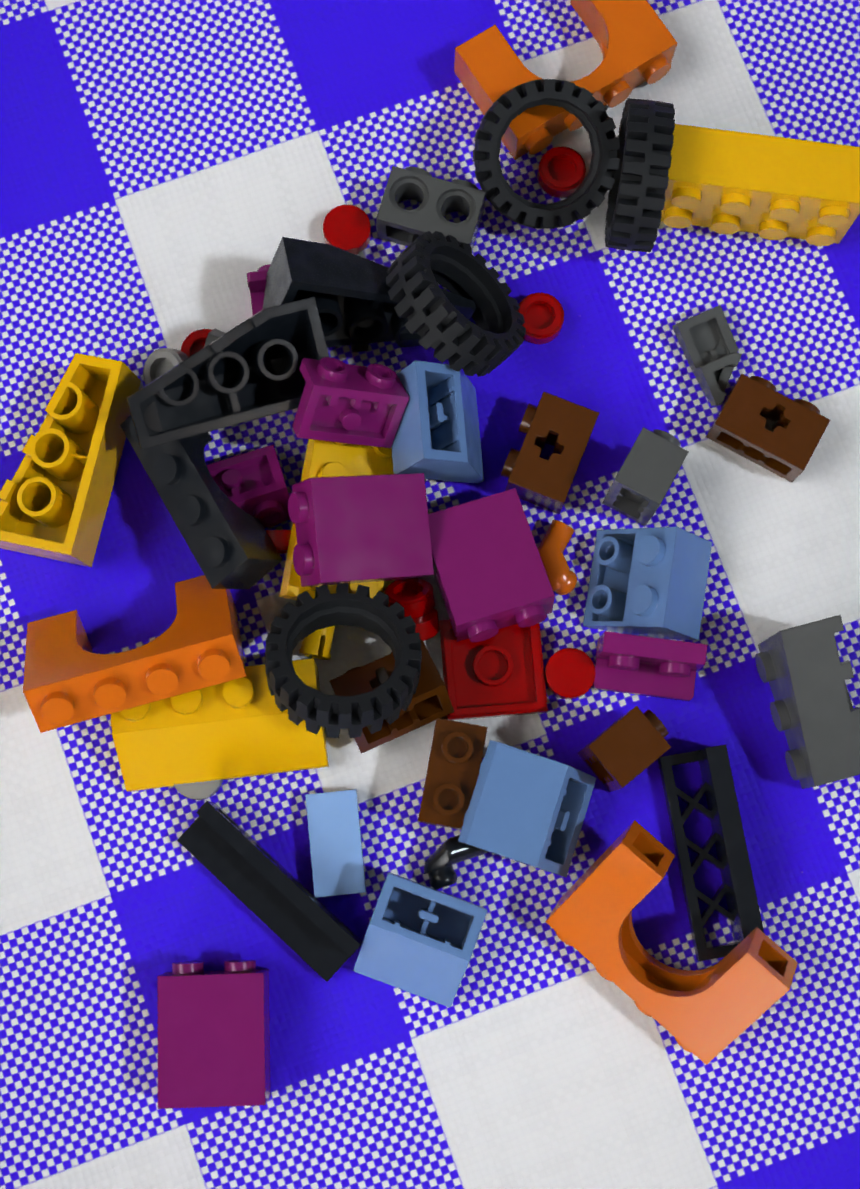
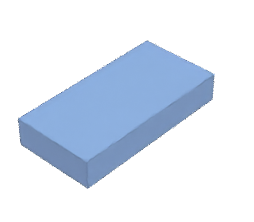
M357 790L306 794L314 897L365 893L366 882Z

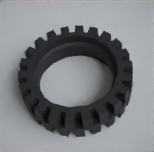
M555 79L534 80L510 89L496 100L486 112L474 140L473 162L475 163V175L482 191L486 192L485 197L502 215L527 227L550 229L574 224L573 222L591 214L590 211L595 207H599L604 201V195L608 190H611L615 179H613L614 173L619 169L620 159L617 158V149H620L619 138L615 136V123L606 113L607 108L601 101L596 100L591 92L568 81ZM543 104L562 107L576 116L589 134L592 149L589 173L580 188L566 199L550 204L529 202L516 194L503 177L499 161L501 139L511 121L526 109Z
M629 98L625 102L619 126V136H617L620 143V149H617V158L620 159L619 169L614 173L613 179H615V182L608 194L605 226L606 247L639 252H651L654 247L661 222V211L664 208L665 190L669 180L668 171L672 158L675 109H673L674 105L671 103Z
M430 231L425 232L399 255L387 271L389 275L386 277V285L391 287L388 291L390 300L398 303L394 309L399 317L408 319L405 327L411 334L417 332L421 336L418 342L426 350L431 346L434 349V357L443 363L448 359L450 368L457 372L463 369L465 375L469 376L477 374L479 377L487 373L489 374L505 361L524 341L523 337L526 335V328L522 325L525 323L523 314L517 312L520 306L516 299L508 296L512 292L508 285L497 280L500 276L494 268L489 270L485 266L486 260L479 253L473 256L470 246L464 242L459 245L457 239L449 234L444 237L442 232L435 231L433 234ZM437 283L450 292L475 302L476 310L472 318L476 324L465 318L450 303Z
M337 583L336 593L330 594L327 585L316 587L314 599L305 591L297 595L296 606L288 602L281 608V618L275 616L271 623L270 633L267 634L265 668L271 696L274 695L275 704L281 712L286 709L288 710L289 720L298 725L304 719L306 721V730L318 734L321 726L327 727V737L339 738L340 729H348L349 738L361 737L362 728L365 726L368 727L371 734L382 730L383 720L385 719L390 725L399 718L400 710L406 711L411 704L413 694L416 693L422 658L419 632L416 633V624L412 617H405V608L397 601L389 606V596L381 591H378L373 599L370 598L369 587L358 585L356 594L349 593L348 583ZM335 625L361 627L378 635L391 648L395 658V666L388 680L371 692L350 697L327 695L307 686L296 675L292 664L293 650L300 640L318 629Z

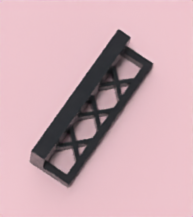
M726 744L658 758L697 961L725 957L756 927L764 933ZM699 761L703 783L691 798L675 786L672 766ZM704 793L708 809L698 803ZM678 797L688 804L682 814ZM693 809H696L711 821L713 832L702 848L685 837L683 824ZM714 844L716 846L718 860L709 854V851L711 850ZM688 848L698 854L692 864ZM704 859L720 870L723 882L712 900L695 888L693 878L694 873ZM724 895L728 911L719 905ZM698 899H700L708 905L702 913V915L700 913ZM714 910L730 920L735 943L707 948L703 927Z
M206 801L196 812L199 817L177 841L328 982L346 960L361 946L363 941L323 903L315 898L307 888L216 803Z

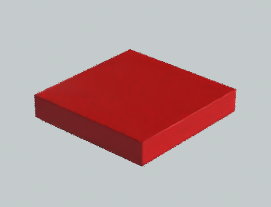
M439 620L444 684L454 709L453 713L447 715V720L548 712L539 623L529 627H519L518 624L500 628L495 636L480 642H470L469 638L457 642L450 620Z

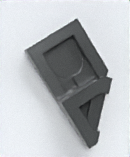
M721 305L672 326L682 351L712 406L723 403L726 393H724L733 369L738 365L742 355L738 353V347Z

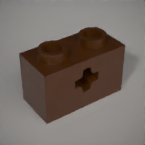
M741 374L727 396L706 438L793 482L805 470L830 419L820 415V410L812 403L802 399L792 400L776 392V387L768 380L758 376L748 377ZM766 418L774 421L773 431L765 428Z
M543 392L538 407L529 403L518 430L526 434L520 451L514 448L510 449L501 472V476L509 478L506 491L516 488L519 499L560 514L599 412ZM546 443L555 446L549 460L540 457L541 450Z
M421 640L420 677L416 693L412 696L411 704L406 711L400 710L399 718L391 725L384 719L382 730L371 734L367 726L363 727L361 737L354 738L361 754L431 723L436 718H442L454 712L445 684L423 640ZM391 652L364 666L352 668L343 675L330 680L329 682L335 695L350 697L371 692L386 682L395 666L393 653Z
M636 706L622 715L580 750L578 755L607 790L612 792L625 787L671 748L664 739L669 733L653 712L647 710L642 713Z
M436 718L418 822L458 830L462 829L464 815L469 807L479 776L488 727Z

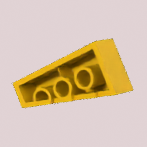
M75 353L45 408L48 414L36 436L30 435L22 450L26 455L12 480L7 479L0 491L1 549L92 567L126 440V435L120 425L131 415L127 397L137 392L141 384V380L124 362Z

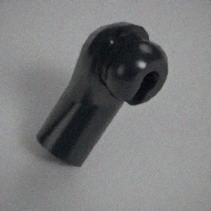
M460 835L453 836L447 839L425 861L424 874L429 875L430 885L434 889L452 885L457 881V874L452 865L489 852L459 842Z

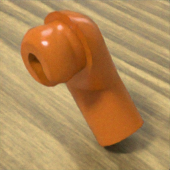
M553 520L538 547V551L552 590L559 595H566L572 592L577 584V577L573 571H570L563 555L574 530L561 521Z

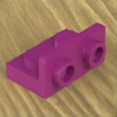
M324 357L320 360L302 359L299 369L306 384L292 425L297 438L383 448L392 447L409 400V395L396 372L380 364H370L368 367L345 364L341 360L331 357Z
M274 445L206 465L212 478L223 493L243 511L258 518L264 528L273 527L281 522L290 520L288 512L290 495Z
M604 631L597 641L596 675L593 687L598 690L690 701L694 697L696 671L706 664L707 644Z

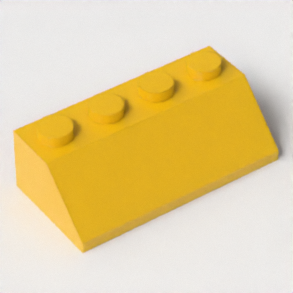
M314 658L292 661L296 675L307 686L320 691L318 667ZM265 664L246 666V677L110 714L112 737L127 792L172 787L174 784L220 779L229 780L329 767L325 727L321 726L318 734L306 730V721L304 719L296 725L289 720L287 709L281 712L275 704L274 695L271 696Z

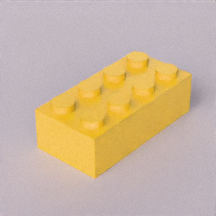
M675 124L673 147L671 150V166L668 171L669 180L665 190L664 208L661 211V221L666 226L687 228L694 225L710 227L712 231L719 234H734L741 231L757 233L761 238L767 240H782L789 237L805 239L807 243L814 246H829L841 242L860 214V147Z

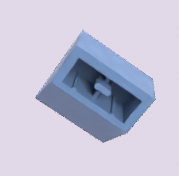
M415 360L397 373L409 395V400L392 444L394 474L424 473L425 479L477 484L483 482L484 472L476 388L462 369L457 372L450 368L448 364Z
M679 527L597 530L583 626L661 639L699 640L712 542Z
M490 740L485 757L480 765L479 776L469 807L464 815L458 841L519 863L567 877L597 778L569 765Z
M388 872L353 971L450 1008L470 962L488 910L482 906Z

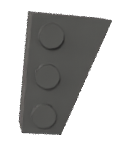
M841 615L781 630L758 644L760 653L755 655L760 678L764 683L769 682L775 700L770 703L773 722L778 731L785 732L790 750L785 752L789 773L793 780L800 781L802 789L816 787L860 774V708H853L845 684V680L854 678L850 661L840 662L834 633L844 630Z

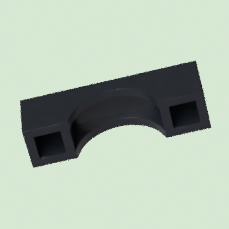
M130 415L120 425L213 589H250L283 560L260 520L234 504L212 478L204 459V447L212 441L208 432L141 449L132 416Z

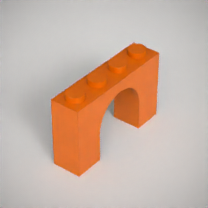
M647 0L570 1L574 10L596 39L603 56V61L592 73L571 83H575L580 88H585L593 94L592 96L596 100L601 101L604 106L608 105V107L612 108L622 103L634 88L644 82L653 84L669 72L677 42ZM496 25L455 48L454 73L483 115L486 114L496 100L510 89L529 81L542 79L523 65ZM543 104L528 108L514 118L502 136L501 141L514 160L528 152L530 155L541 152L552 142L554 136L566 129L575 131L583 125L576 116L564 108Z
M205 575L176 582L177 614L171 626L149 643L120 653H93L77 610L27 623L23 693L40 732L50 731L246 677L237 610L230 589H213Z
M634 820L560 898L547 918L546 923L555 930L556 935L561 941L569 946H573L589 960L603 978L612 981L634 1000V1003L642 1013L653 1017L674 1036L676 1042L684 1050L693 1053L707 1065L790 990L798 962L758 927L746 936L720 962L702 970L676 969L661 963L651 956L641 945L635 934L632 924V910L664 878L675 855Z

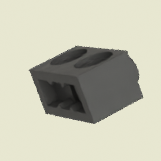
M392 166L376 218L377 238L409 246L425 232L430 231L433 234L435 231L442 232L444 237L448 234L455 237L459 245L464 242L473 250L484 213L486 192L479 190L474 184L465 180L456 179L450 182L432 177L429 172L421 168L407 167L402 169ZM405 199H414L421 204L413 210H405L398 206ZM457 211L463 213L467 218L462 222L453 223L446 220L444 216L449 212Z
M643 427L613 481L603 504L646 526L660 506L689 451L679 447L680 441L673 435L658 429L651 432Z

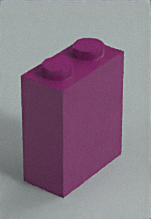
M424 473L309 478L292 485V493L288 500V512L290 520L296 526L297 545L293 551V564L296 573L301 578V587L337 585V583L351 584L404 580L434 575Z
M516 488L428 514L434 575L457 642L468 638L470 642L484 641L495 636L500 628L518 624L519 627L533 626L545 620L547 614L552 613L555 595Z
M256 960L224 961V970L204 971V962L199 961L172 963V972H166L158 976V1109L266 1105L271 1097L269 969H256Z

